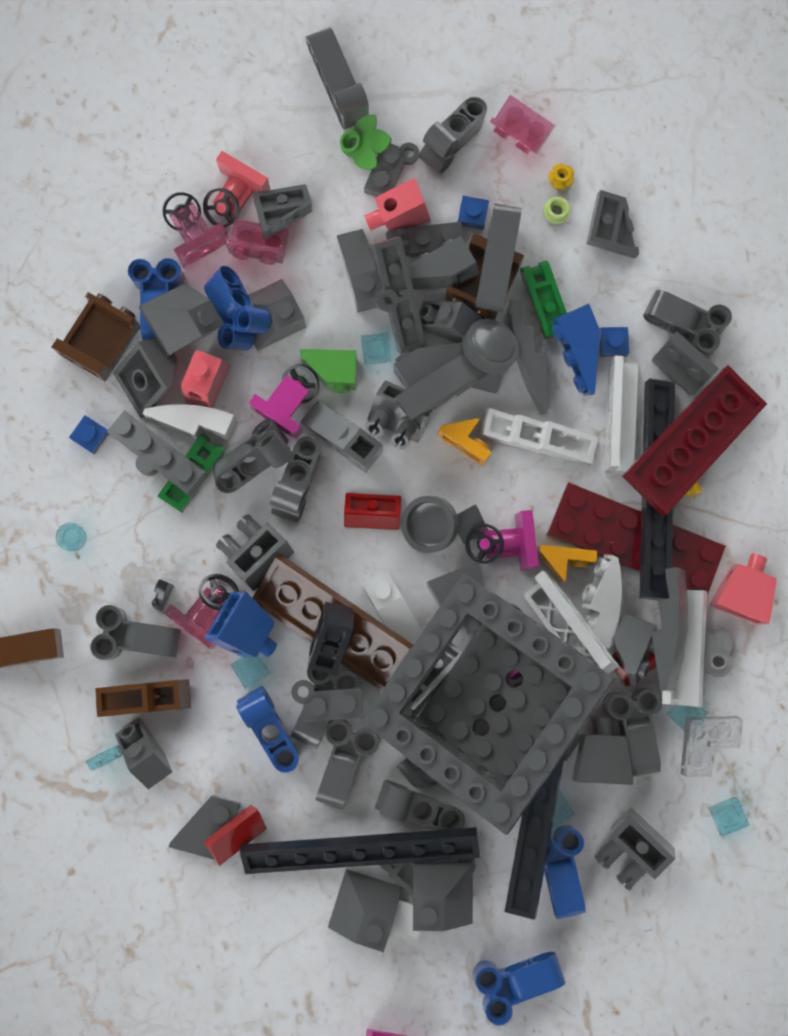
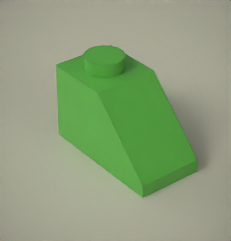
M300 349L302 363L315 371L319 380L327 389L333 390L334 393L346 394L350 390H356V350Z

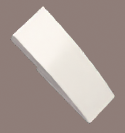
M162 405L146 408L143 412V415L149 421L196 440L205 431L229 441L237 424V419L233 414L199 405Z

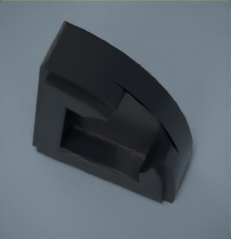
M161 579L157 581L154 589L157 594L151 602L153 608L163 611L174 585Z

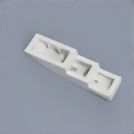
M492 408L485 409L479 434L481 437L507 445L585 464L593 463L598 441L596 436L550 421L541 422L520 414L513 416Z

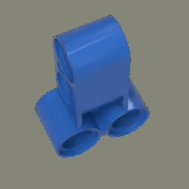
M136 259L128 266V276L140 290V305L183 285L185 281L184 273L174 259H162L158 262L156 268H153L145 259ZM149 271L146 278L137 279L140 272ZM168 271H176V275L173 278H164ZM140 311L142 340L156 338Z
M221 266L204 285L208 299L211 300L224 323L218 330L217 340L223 349L249 350L255 341L254 333L263 334L267 332L270 328L271 317L266 309L254 308L237 273L228 266Z
M260 686L238 699L236 708L246 726L254 732L273 766L280 772L288 773L297 767L299 761L298 749L276 713L274 703L266 689ZM268 725L276 726L279 730V733L273 738L266 737L262 732ZM283 750H288L294 755L289 762H281L277 756Z
M570 825L558 827L554 832L553 838H550L544 871L556 919L586 913L574 856L583 850L584 839ZM568 833H573L575 835L574 844L570 847H563L562 838Z
M546 952L499 970L491 961H480L475 965L472 972L476 987L482 994H485L482 1001L483 1010L488 1020L498 1026L509 1022L513 1013V1005L556 990L566 983L556 952ZM486 971H491L495 974L493 981L489 984L480 982V976ZM494 1002H503L505 1004L504 1009L500 1013L490 1012V1006Z

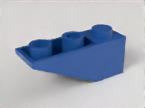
M586 304L552 319L554 324L552 331L556 340L561 341L565 351L562 354L565 363L573 369L575 374L573 381L579 393L582 392L583 396H590L595 394L600 328L590 304Z

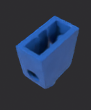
M246 591L230 593L204 637L205 640L241 657L255 658L259 652L269 657L277 647V643L268 637L274 627V621Z

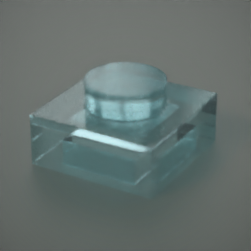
M388 333L361 335L364 365L391 362Z
M732 797L708 807L718 832L723 837L750 825L738 797Z

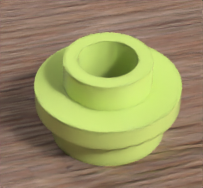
M562 197L549 199L543 209L545 219L552 224L564 223L569 218L571 212L569 203ZM559 209L561 211V214L556 215L552 212V210Z

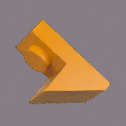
M480 418L441 425L437 433L439 438L481 466H484L491 455V451L488 450L489 446L478 438H474V440L470 438L479 424Z
M539 545L537 547L538 557L561 584L566 582L567 563H571L572 568L588 569V565H592L597 561V551L548 545Z

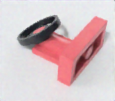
M221 151L216 158L219 171L229 178L222 188L213 189L206 194L203 200V211L211 224L223 228L236 222L241 209L253 191L261 192L271 189L268 177ZM220 191L213 200L214 205H208L210 196L214 192ZM208 210H215L219 216H225L228 223L221 224L216 222Z

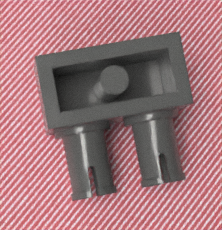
M385 380L375 395L367 418L369 422L366 424L365 429L368 435H371L375 429L376 432L373 437H380L385 428L393 431L395 434L391 439L392 444L397 447L399 442L402 441L399 449H405L409 446L411 440L419 442L427 428L434 408L414 422H411L395 401V397L406 389Z
M247 514L242 518L249 526L240 519L237 523V528L250 540L241 547L230 534H226L222 538L229 546H226L219 539L216 547L229 558L226 563L232 571L254 592L259 587L274 559L279 554L288 559L294 551L288 541L268 522L261 527L251 515Z
M631 807L611 826V840L594 855L599 863L604 862L602 866L605 869H609L624 851L633 859L616 876L622 885L624 882L626 883L624 887L629 891L646 873L653 879H656L676 859L675 848Z

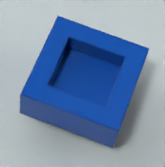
M463 195L458 222H461L462 226L484 230L489 200Z
M628 327L600 328V357H627L629 355Z
M84 415L69 438L95 455L109 433L107 432L108 429Z

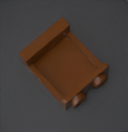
M474 233L468 249L477 263L479 274L456 287L449 286L446 291L445 300L449 302H463L480 315L482 319L495 320L499 313L498 311L475 307L488 239ZM514 251L507 294L524 258L523 254Z
M87 292L85 297L88 303L64 340L62 341L57 338L51 348L61 357L106 382L140 326L134 319L136 315L127 308L121 307L119 310L112 306L113 302L104 295L98 293L95 296Z

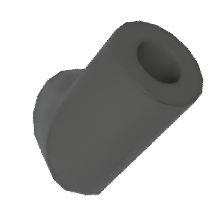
M405 758L397 765V768L414 787H433L438 783L421 768H416L408 758Z

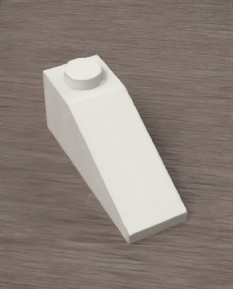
M387 571L364 584L363 589L384 625L414 645L422 631L389 572Z

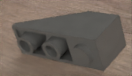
M461 236L445 241L438 249L423 253L416 261L408 264L413 290L456 287L479 274L477 263Z
M318 400L300 421L301 424L365 473L383 452V444Z

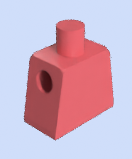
M415 178L377 196L375 200L379 209L364 215L370 231L386 225L387 230L407 229L408 227H415L431 221Z
M196 350L181 384L185 403L213 408L231 365L220 358Z
M751 553L747 566L742 564L731 566L709 606L757 625L769 624L777 580L775 577L763 573L768 559L762 555Z

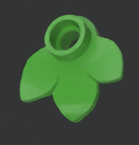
M372 114L358 120L354 129L344 132L340 139L343 153L353 157L358 167L367 170L377 168L376 154H381L387 150L392 141L389 134L376 129L377 116ZM357 140L356 145L352 148L353 142Z

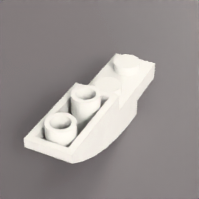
M604 554L603 558H600L595 565L594 574L596 575L592 584H589L583 592L582 599L584 602L582 607L591 610V614L587 615L584 620L604 647L609 649L620 615L622 580L618 557ZM579 639L572 647L582 652L583 643Z

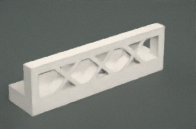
M614 356L608 369L604 472L625 473L635 462L638 364L623 363V356Z
M545 571L535 576L534 578L538 584L523 596L545 627L567 644H569L570 634L577 635L583 643L582 652L580 653L586 657L594 658L599 667L608 674L616 669L619 665L553 576ZM544 590L550 598L549 607L539 606L533 597ZM543 610L548 611V615H547V616L545 615V613L543 612ZM554 612H560L566 620L565 629L553 626ZM559 633H564V639Z
M687 590L688 632L684 660L676 690L670 692L663 691L662 704L702 707L707 591Z

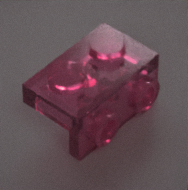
M509 95L495 118L492 117L490 120L495 125L493 129L495 133L504 139L511 136L517 140L514 146L527 155L530 150L537 154L555 127L553 123L512 95Z
M235 219L231 238L227 239L226 246L229 254H232L237 259L247 260L248 257L255 258L269 265H273L275 262L283 263L289 230L284 228L268 239H263L259 223Z

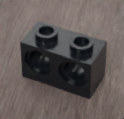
M325 601L309 647V669L333 675L337 674L353 631L354 608Z

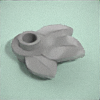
M724 627L718 629L714 635L710 631L705 630L704 672L713 677H724L733 668V659L730 653L734 642L731 634ZM721 658L724 661V665L716 667L713 664V660Z

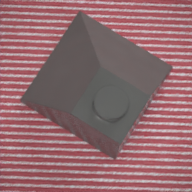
M283 279L248 295L254 308L266 309L271 317L270 328L267 332L263 334L254 333V346L257 351L306 328L304 316Z
M186 283L139 306L140 311L167 357L212 334L224 325L211 300Z
M157 338L138 341L113 372L140 418L145 417L143 415L144 409L154 407L172 387L178 361L175 354L167 357Z
M414 862L413 931H447L473 924V862Z
M346 869L328 928L356 944L384 953L402 887Z

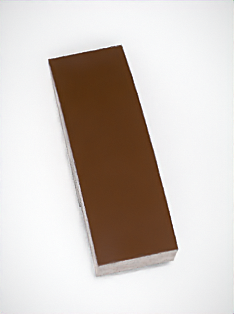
M51 628L0 638V669L64 658L61 629Z
M189 679L95 688L97 717L191 708Z

